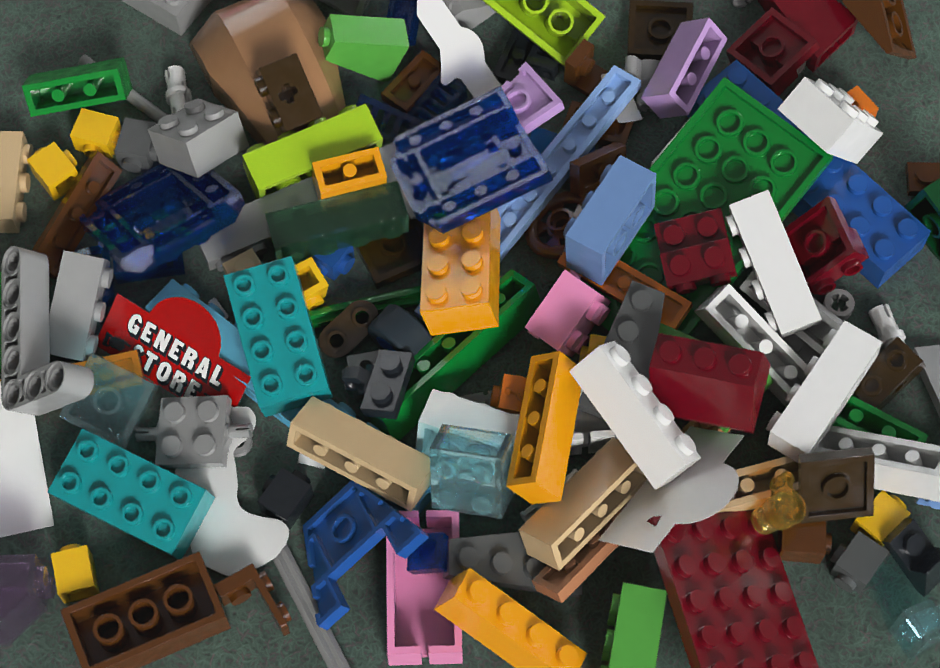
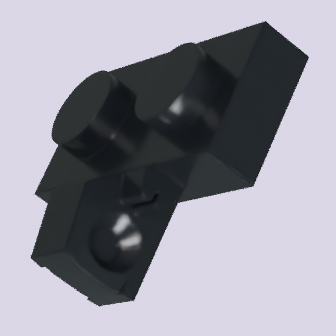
M514 27L492 73L499 83L503 85L506 81L511 82L519 74L518 69L527 62L539 76L554 81L559 72V62L547 57L546 52L542 51L538 45Z
M379 350L375 365H366L365 369L362 367L345 366L341 379L347 390L357 391L359 395L364 396L360 407L363 416L397 420L416 360L413 353Z

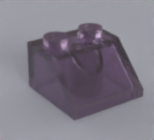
M36 554L0 555L1 646H10L48 610V600L55 597V578L50 577L47 566L42 564Z

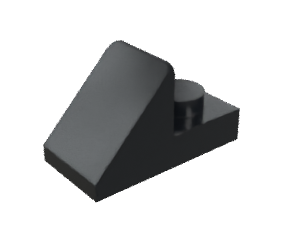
M905 518L882 542L914 588L925 597L940 582V548L932 545L915 519Z

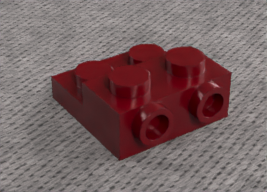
M771 7L726 50L730 64L737 59L779 96L798 78L797 69L819 49V44L816 39Z
M827 196L785 227L810 292L813 294L824 295L833 291L836 288V280L843 275L852 276L857 274L863 268L862 262L869 258L857 230L848 226L836 199Z
M721 208L654 224L668 289L673 292L676 291L679 295H684L696 291V286L710 283L712 287L722 286L730 283L732 277H737Z

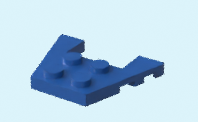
M352 480L303 525L308 566L313 568L315 583L311 586L312 597L318 602L319 613L315 614L318 627L328 630L350 610L337 584V580L379 543L381 539L387 536L396 554L406 559L429 538L425 531L371 490Z

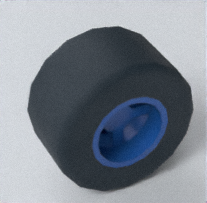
M389 304L368 326V333L380 350L388 349V351L410 352L415 356L432 340L427 329L411 313L396 304Z

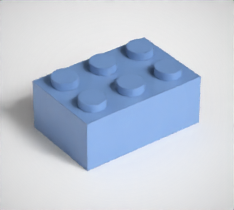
M621 155L613 166L611 164L606 166L600 177V185L595 192L590 191L586 195L582 203L581 213L577 219L572 217L564 229V252L566 253L567 268L601 286L604 284L655 207L656 173Z

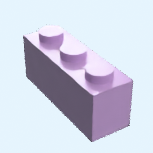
M709 17L680 23L641 96V99L660 119L689 115L728 39Z

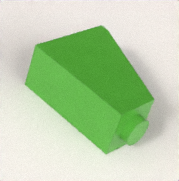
M330 14L324 26L320 27L318 32V44L320 47H323L325 60L381 82L391 79L409 48L404 19Z

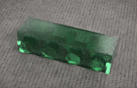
M398 181L265 213L267 231L275 259L279 260L292 256L294 263H298L306 257L318 254L329 255L338 249L349 246L361 247L373 240L381 238L392 239L399 237L405 232H409V215Z

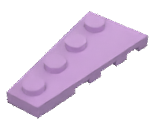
M527 62L518 69L519 74L511 82L506 81L498 89V96L489 105L484 103L476 112L477 117L468 126L463 125L435 153L437 162L454 182H457L565 109L562 100Z

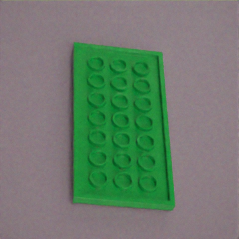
M723 77L649 169L656 173L655 207L620 260L667 287L654 224L721 208L738 277L745 269L738 251L739 248L743 247L739 235L732 236L725 217L730 215L729 205L769 189L780 219L783 222L833 160V155L826 153L806 135L730 80ZM732 277L731 282L728 284L732 285L737 277ZM586 283L611 301L608 306L610 312L600 325L609 332L622 303ZM710 283L696 286L697 290L692 293L680 295L692 302L693 306L679 326L678 331L691 336L702 322V319L694 311L721 286L712 287Z

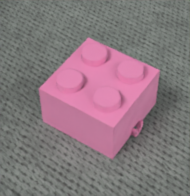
M564 270L525 328L528 329L527 332L533 337L542 339L557 351L572 357L575 352L580 354L581 348L588 345L590 340L588 334L595 324L599 326L607 318L610 312L608 306L611 301L581 281V276L573 270L569 272Z

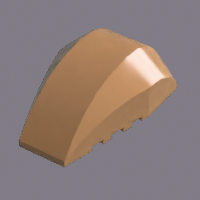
M313 0L239 1L213 12L189 43L214 96L226 108L238 111L242 126L257 143L267 145L277 141L278 136L282 132L280 127L275 129L269 119L267 110L271 109L267 97L261 98L254 83V79L258 77L256 71L265 65L297 53L323 114L322 117L330 119L339 115V111L346 107L338 65L325 60L323 47H320L318 44V32L320 27L324 26L326 19ZM283 86L282 92L278 96L281 101L286 99L289 104L290 98L294 96V93L291 89L286 91L285 86ZM309 123L297 127L293 130L298 132L303 129L308 128Z

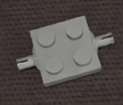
M228 395L161 398L157 426L137 427L136 432L138 434H135L137 442H156L155 465L163 469L227 467L228 449L232 439L252 438L254 430L252 423L233 424L231 419L232 399Z

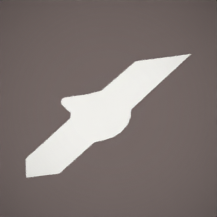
M417 0V16L440 49L441 83L447 85L455 78L461 79L480 106L493 101L499 94L498 89L501 87V84L485 63L484 48L480 38L470 29L461 27L442 0Z

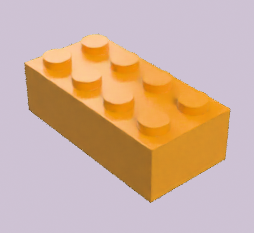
M491 192L425 202L420 313L431 336L499 327L501 217Z

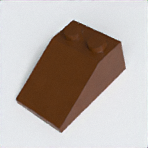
M842 0L844 5L886 54L909 60L917 58L903 0Z

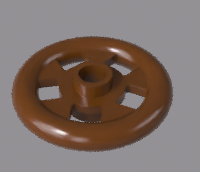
M564 191L553 196L524 232L527 245L535 254L546 259L556 260L560 258L565 245H561V241L565 240L563 236L564 229L572 217L577 219L581 213L582 203L586 194L578 196L570 193V191ZM574 204L577 205L575 212L565 209L566 205ZM548 212H551L547 218V223L542 222V218ZM548 232L552 239L547 243H543L539 237Z

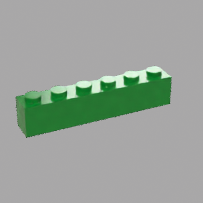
M513 269L509 270L500 278L499 327L436 335L414 356L416 361L397 420L368 417L371 424L398 441L418 424L432 389L442 392H454L526 326L541 304L535 284Z

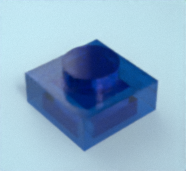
M444 532L427 533L429 538L408 556L407 571L411 574L447 572L448 535Z

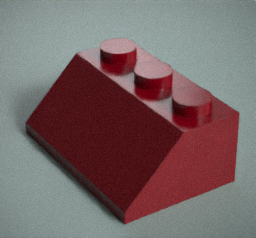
M658 333L649 366V382L652 385V392L660 403L666 405L671 410L674 418L754 433L771 364L763 352Z

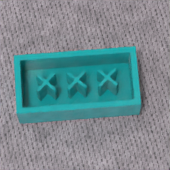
M292 256L223 275L258 406L263 415L268 417L302 407L312 396L321 401L333 398L297 267Z
M84 429L80 431L47 491L59 500L178 560L183 558L215 499L206 489Z

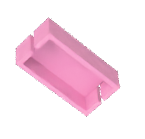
M459 509L426 510L427 529L422 530L428 534L429 538L406 559L396 554L386 536L387 657L389 666L422 665V657H429V664H463L462 629L434 610L449 582V579H443L444 543L449 539L460 538ZM419 510L398 511L420 528Z

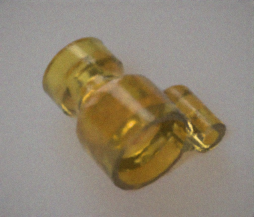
M785 471L770 481L771 497L766 500L764 505L756 508L752 513L751 521L753 527L763 535H769L777 530H787L803 521L806 516L807 508L805 501L798 492L793 490L795 479L791 472Z

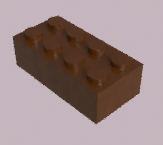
M200 552L191 554L60 610L81 668H140L231 629Z

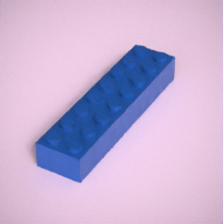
M737 59L703 86L689 115H687L689 118L692 117L723 77H725L806 135L778 110L784 101ZM833 156L830 164L792 209V212L800 217L827 196L836 199L848 226L857 230L869 255V258L862 262L863 268L860 273L877 289L923 249L931 233L925 225L856 164Z

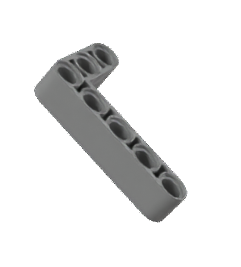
M11 246L4 253L1 265V401L4 409L8 411L41 416L86 398L92 391L94 375L88 367L61 361L50 363L49 260L44 253Z

